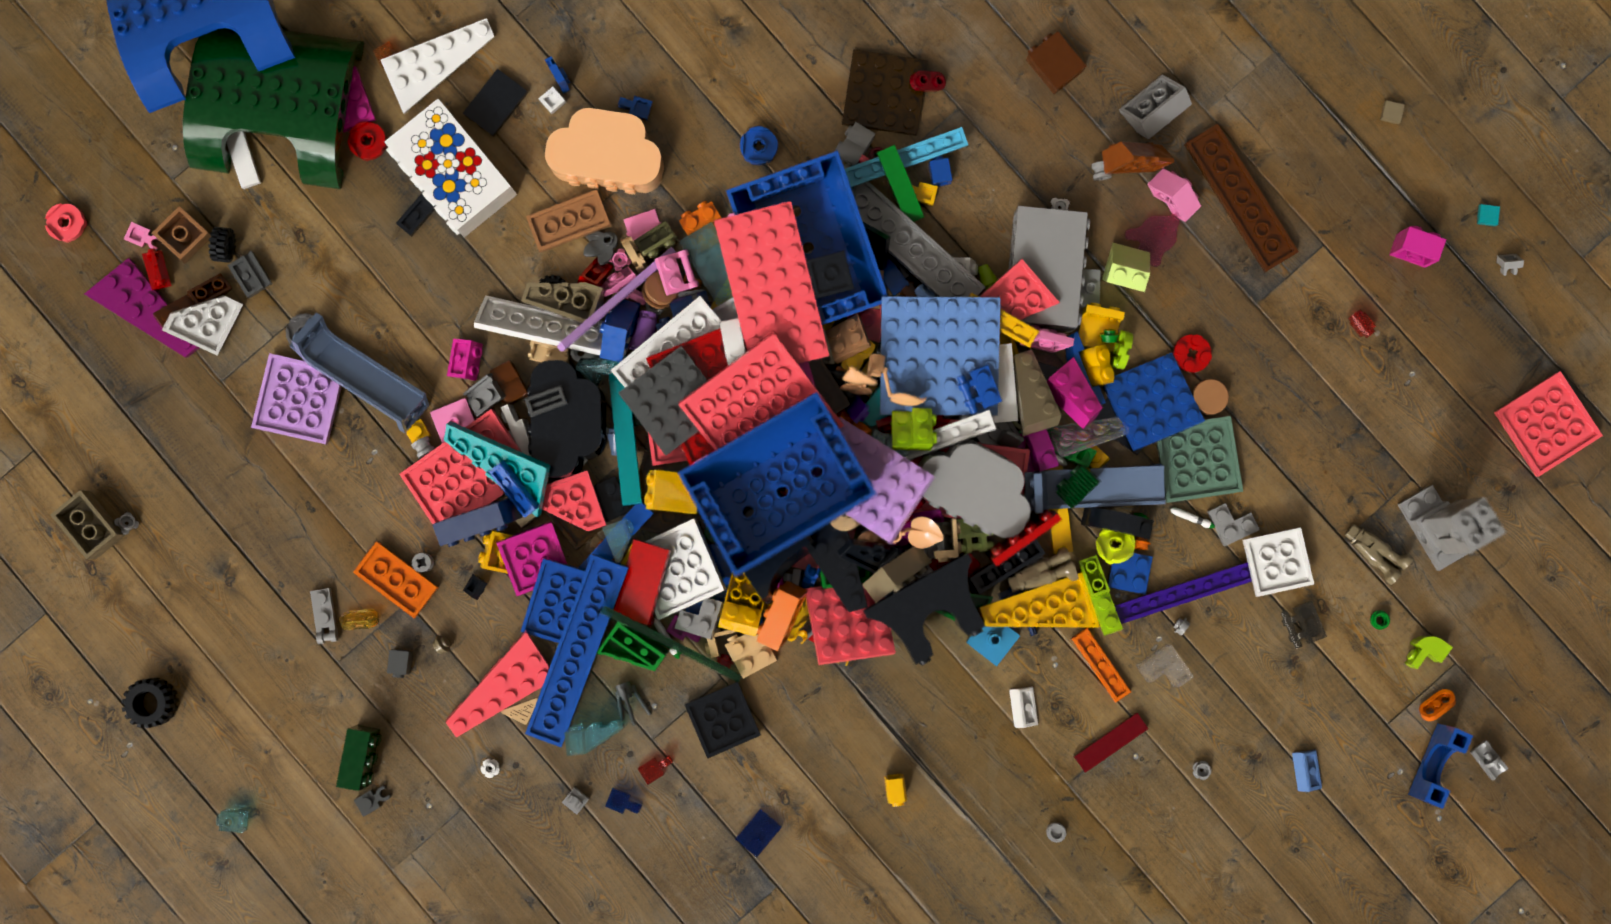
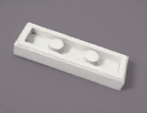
M234 132L228 137L226 143L241 188L246 189L261 184L245 132Z

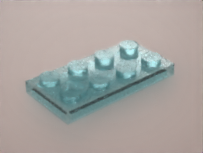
M712 222L680 240L679 243L683 250L688 249L690 262L718 307L733 298L717 231Z

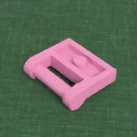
M688 249L655 259L666 296L699 287V282L695 279L688 258L690 255ZM681 258L688 280L687 284L683 282L676 259Z

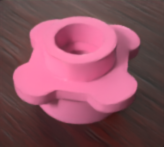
M618 249L609 262L613 263L616 271H621L624 266L631 264V259L627 258L624 249Z

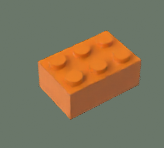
M789 581L783 585L780 584L778 589H775L772 594L773 602L771 606L767 607L764 614L766 619L757 630L756 634L759 635L757 642L776 651L787 642L808 592L806 589Z

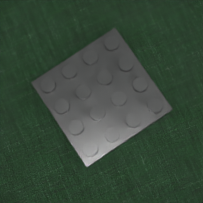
M680 346L618 394L666 456L699 431L678 405V402L707 382V379L682 346Z

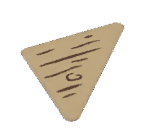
M538 698L504 709L501 713L526 725L534 711Z

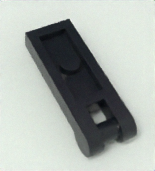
M421 193L396 224L412 237L435 211V206L427 201Z

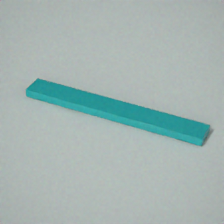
M607 360L622 505L641 504L643 502L633 412L618 394L625 387L610 371L620 362Z

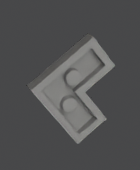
M1226 503L1207 511L1223 546H1227L1260 530L1252 513L1234 520Z
M707 598L702 602L699 615L680 610L675 629L712 640L724 603Z

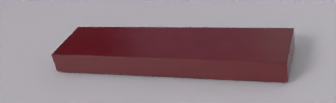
M1136 712L1073 757L1086 773L1148 730V727Z

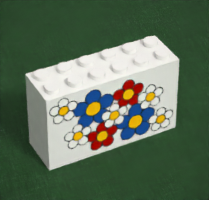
M439 99L435 100L385 141V144L388 146L386 151L396 160L400 168L411 177L410 180L421 192L424 190L423 196L435 206L434 209L445 221L448 219L446 224L457 235L461 234L463 237H466L517 195Z

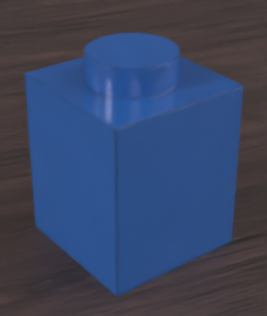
M943 156L932 158V161H929L928 164L931 184L935 186L950 185L952 175L949 159H943Z

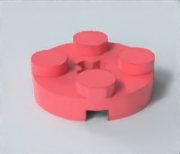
M56 204L49 209L45 217L47 219L45 228L48 234L59 241L67 243L79 238L87 227V221L83 212L72 204ZM63 219H69L68 226L62 227Z

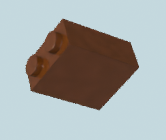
M1058 31L1053 35L1052 33L1048 34L1042 40L1043 43L1041 45H1034L1028 51L1029 54L1026 58V61L1053 94L1060 91L1084 72L1086 68L1084 62Z

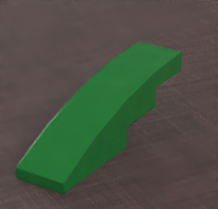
M895 145L877 152L899 209L913 222L924 218Z

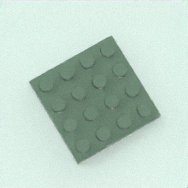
M1231 416L1206 419L1199 425L1156 442L1159 463L1164 465L1166 503L1243 492Z

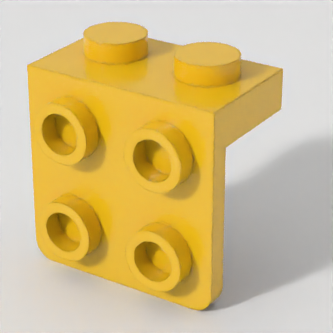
M1098 303L1087 304L1083 308L1078 332L1083 346L1091 348L1107 345L1109 352H1112L1115 343L1102 342L1100 333H1103L1105 329H1114L1118 333L1119 325L1124 320L1125 312H1121L1120 308L1110 306L1107 309L1101 307V304Z

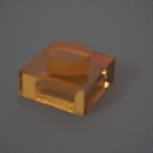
M390 41L373 50L382 67L381 59L396 54Z

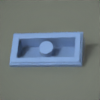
M1316 750L1292 753L1298 791L1310 792L1321 789L1322 784Z

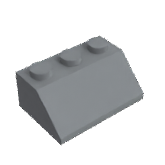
M1162 74L1121 107L1119 111L1137 133L1150 139L1192 105V102L1184 86Z

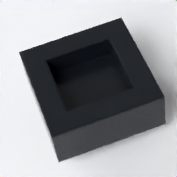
M472 574L463 591L478 600L484 592L487 583L480 577Z

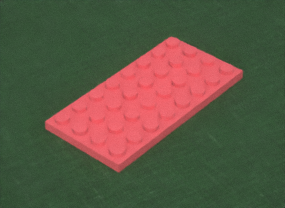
M791 201L714 220L746 350H750L774 332L797 363L829 356Z

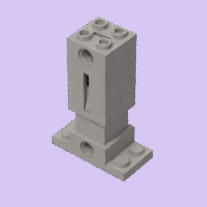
M1429 485L1397 504L1437 571L1442 570L1506 533L1485 497L1456 500L1450 504L1449 501H1442L1434 486Z

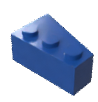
M623 300L610 313H607L605 322H602L600 333L603 334L600 358L621 362L624 359V351L629 346V343L626 342L629 336L632 337L636 320L639 317L640 303Z

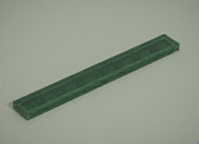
M601 606L598 613L734 682H739L741 679V674L607 606Z

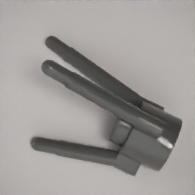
M630 681L615 686L617 690L615 695L621 721L624 720L622 700H624L632 725H636L628 699L633 697L632 693H634L647 714L651 715V711L637 692L635 685L631 686Z

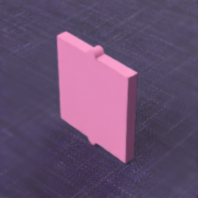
M655 209L623 219L627 229L626 235L628 237L631 236L633 241L661 224Z

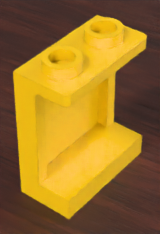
M650 470L646 478V484L648 485V492L644 498L646 509L697 514V507L678 472Z

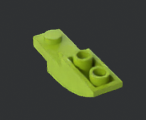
M1097 555L1078 561L1103 635L1106 636L1123 630Z

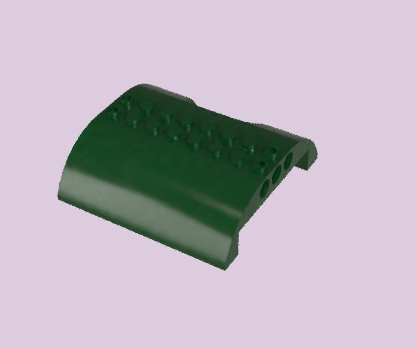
M222 28L199 36L192 56L183 110V142L189 166L193 169L229 174L232 158L230 153L225 150V145L231 134L245 131L280 136L291 141L296 150L298 170L303 184L341 190L344 171L338 167L354 62L355 60L362 61L365 42L282 30L291 43L295 58L258 71L241 37L234 30Z

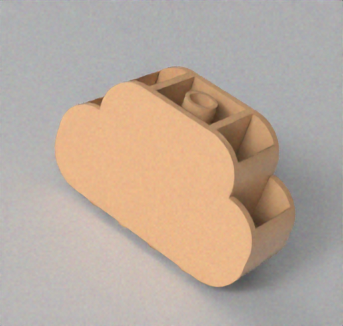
M594 108L581 109L571 117L569 128L555 130L549 136L546 143L545 159L557 178L569 182V185L580 186V184H586L587 187L592 189L606 187V190L617 192L619 189L625 190L627 194H636V192L648 193L655 190L663 178L664 162L658 147L649 141L643 122L632 114Z

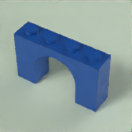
M1437 723L1408 795L1443 809L1450 790L1441 787L1440 784L1443 767L1453 753L1461 752L1466 754L1473 735L1455 727Z

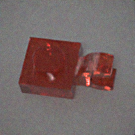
M670 755L659 762L654 757L640 766L638 770L647 785L665 774L662 769L670 765L673 760Z

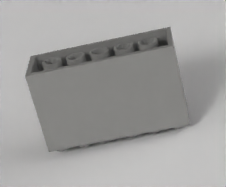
M1026 206L1017 207L1013 216L1009 269L1020 259H1023L1060 302L1021 321L1028 325H1038L1041 329H1053L1061 332H1072L1081 324L1082 314L1079 313V306L1083 304V294H1080L1081 287H1084L1085 275H1082V270L1086 267L1087 262L1084 250L1088 247V237H1086V230H1089L1090 219L1087 218L1088 212Z

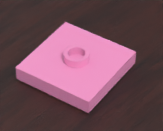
M467 398L430 412L442 443L445 442L444 435L448 422L452 421L466 427L475 421Z

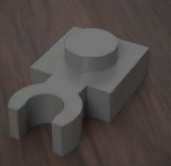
M386 785L379 787L376 794L373 790H370L354 800L363 817L381 807L382 805L379 801H386L391 798V794L387 796L382 795V790L387 787Z

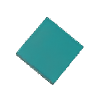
M1479 205L1477 224L1498 226L1500 206Z

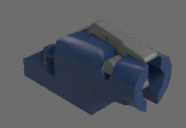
M706 290L679 292L678 298L670 303L673 317L699 296L711 308ZM670 317L659 319V323L655 324L657 331L670 321Z

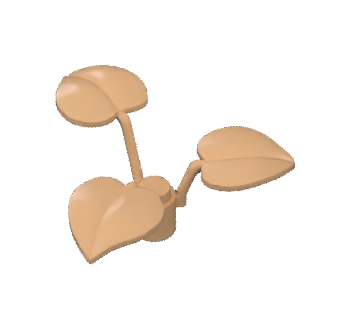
M870 354L867 375L851 366L843 376V380L849 383L840 387L841 390L852 394L870 395L872 394V389L866 386L877 384V380L871 378V376L880 377L883 373L888 397L891 398V402L902 406H916L922 404L927 398H919L904 393L893 394L887 375L888 368H884L885 356L881 354Z
M919 516L911 521V528L901 529L893 543L898 542L902 535L904 536L905 533L910 531L908 534L909 542L912 546L923 549L943 541V534L939 526L932 519ZM865 531L857 538V540L888 544L887 541L872 531Z

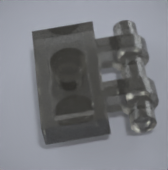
M1312 601L1293 607L1295 615L1290 617L1288 610L1280 613L1283 619L1281 620L1282 624L1286 626L1290 635L1288 638L1290 642H1293L1295 649L1302 647L1300 641L1302 638H1305L1307 644H1311L1327 637ZM1297 621L1302 630L1299 633L1296 632V629L1293 625V623Z

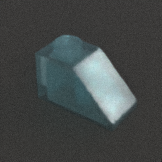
M627 518L602 527L617 564L623 561L633 538L632 532H634V527L631 521H627Z

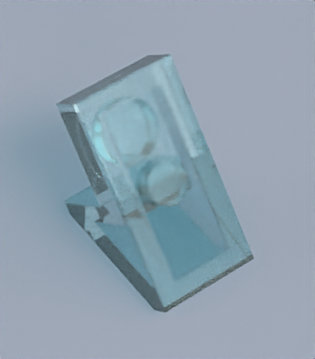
M580 358L576 364V370L598 386L602 380L601 373L603 375L612 374L610 370L618 362L603 358Z

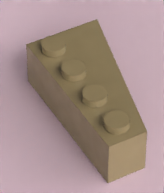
M1033 350L1015 354L1013 365L1022 437L1058 426L1061 413Z

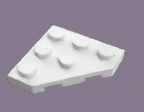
M223 295L171 312L162 330L218 355L243 304Z

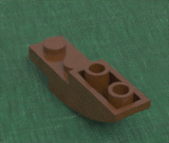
M220 273L187 291V295L154 312L153 316L163 329L171 312L223 295L225 296L232 290V287Z

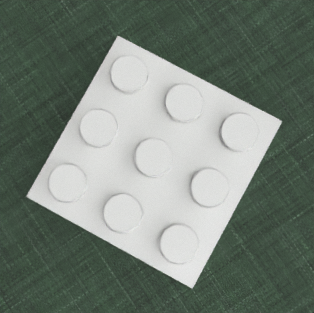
M1301 527L1243 540L1256 597L1314 584Z

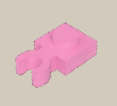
M131 222L124 240L142 248L147 243L151 249H159L153 246V241L158 239L154 235L149 236L151 230Z

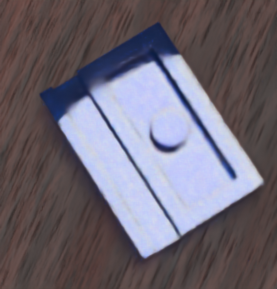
M760 808L735 840L740 842L755 857H758L782 826Z

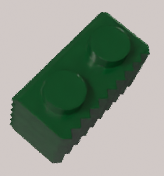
M1087 465L1076 466L1070 472L1072 476L1068 480L1064 478L1057 485L1059 489L1056 493L1071 509L1075 508L1102 482Z

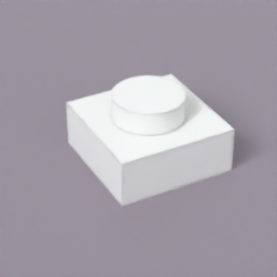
M551 87L538 98L551 114L566 103L554 87Z

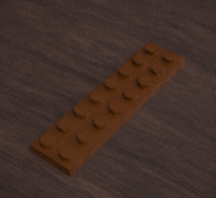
M1219 124L1214 125L1184 144L1264 272L1299 252Z

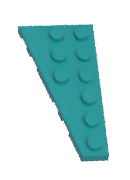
M452 421L446 424L444 441L461 455L465 454L470 458L472 464L475 467L482 468L486 472L485 475L495 483L496 481L489 474V471L504 460L540 506L532 514L536 517L541 515L550 470L549 464Z

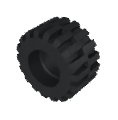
M149 678L139 680L128 687L129 691L124 692L123 695L126 698L122 699V704H125L122 712L126 711L125 718L131 719L130 723L132 725L137 724L139 728H151L167 723L169 718H173L175 715L173 711L178 709V706H175V703L179 702V698L175 699L177 691H172L174 686L166 684L167 681L164 679ZM147 692L153 693L157 698L158 706L153 714L147 712L143 706V698Z

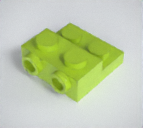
M932 408L892 411V450L931 451L933 443L936 444L937 433L933 432L932 427L936 425V414H932Z

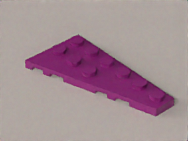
M130 258L126 259L84 293L89 298L186 358L199 349V347L162 330L153 313L167 306L168 303L157 290L151 289L149 280Z

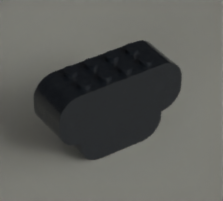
M561 360L541 362L534 368L531 374V385L527 389L528 397L561 385L568 404L531 417V424H528V434L531 436L528 452L531 457L550 465L549 478L561 480L580 473L584 460L594 459L604 451L607 443L606 398L599 387L587 379H582L580 373L569 363ZM558 391L553 394L531 401V405L543 401L545 399L554 397L556 395H559L560 393ZM562 399L534 408L533 411L558 403Z

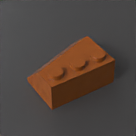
M1121 141L1117 144L1109 145L1108 149L1102 151L1105 174L1156 172L1175 162L1174 158L1162 145L1154 144L1153 142L1135 143Z

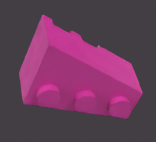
M1074 357L1046 381L1055 402L1082 429L1096 419L1102 410L1100 402Z

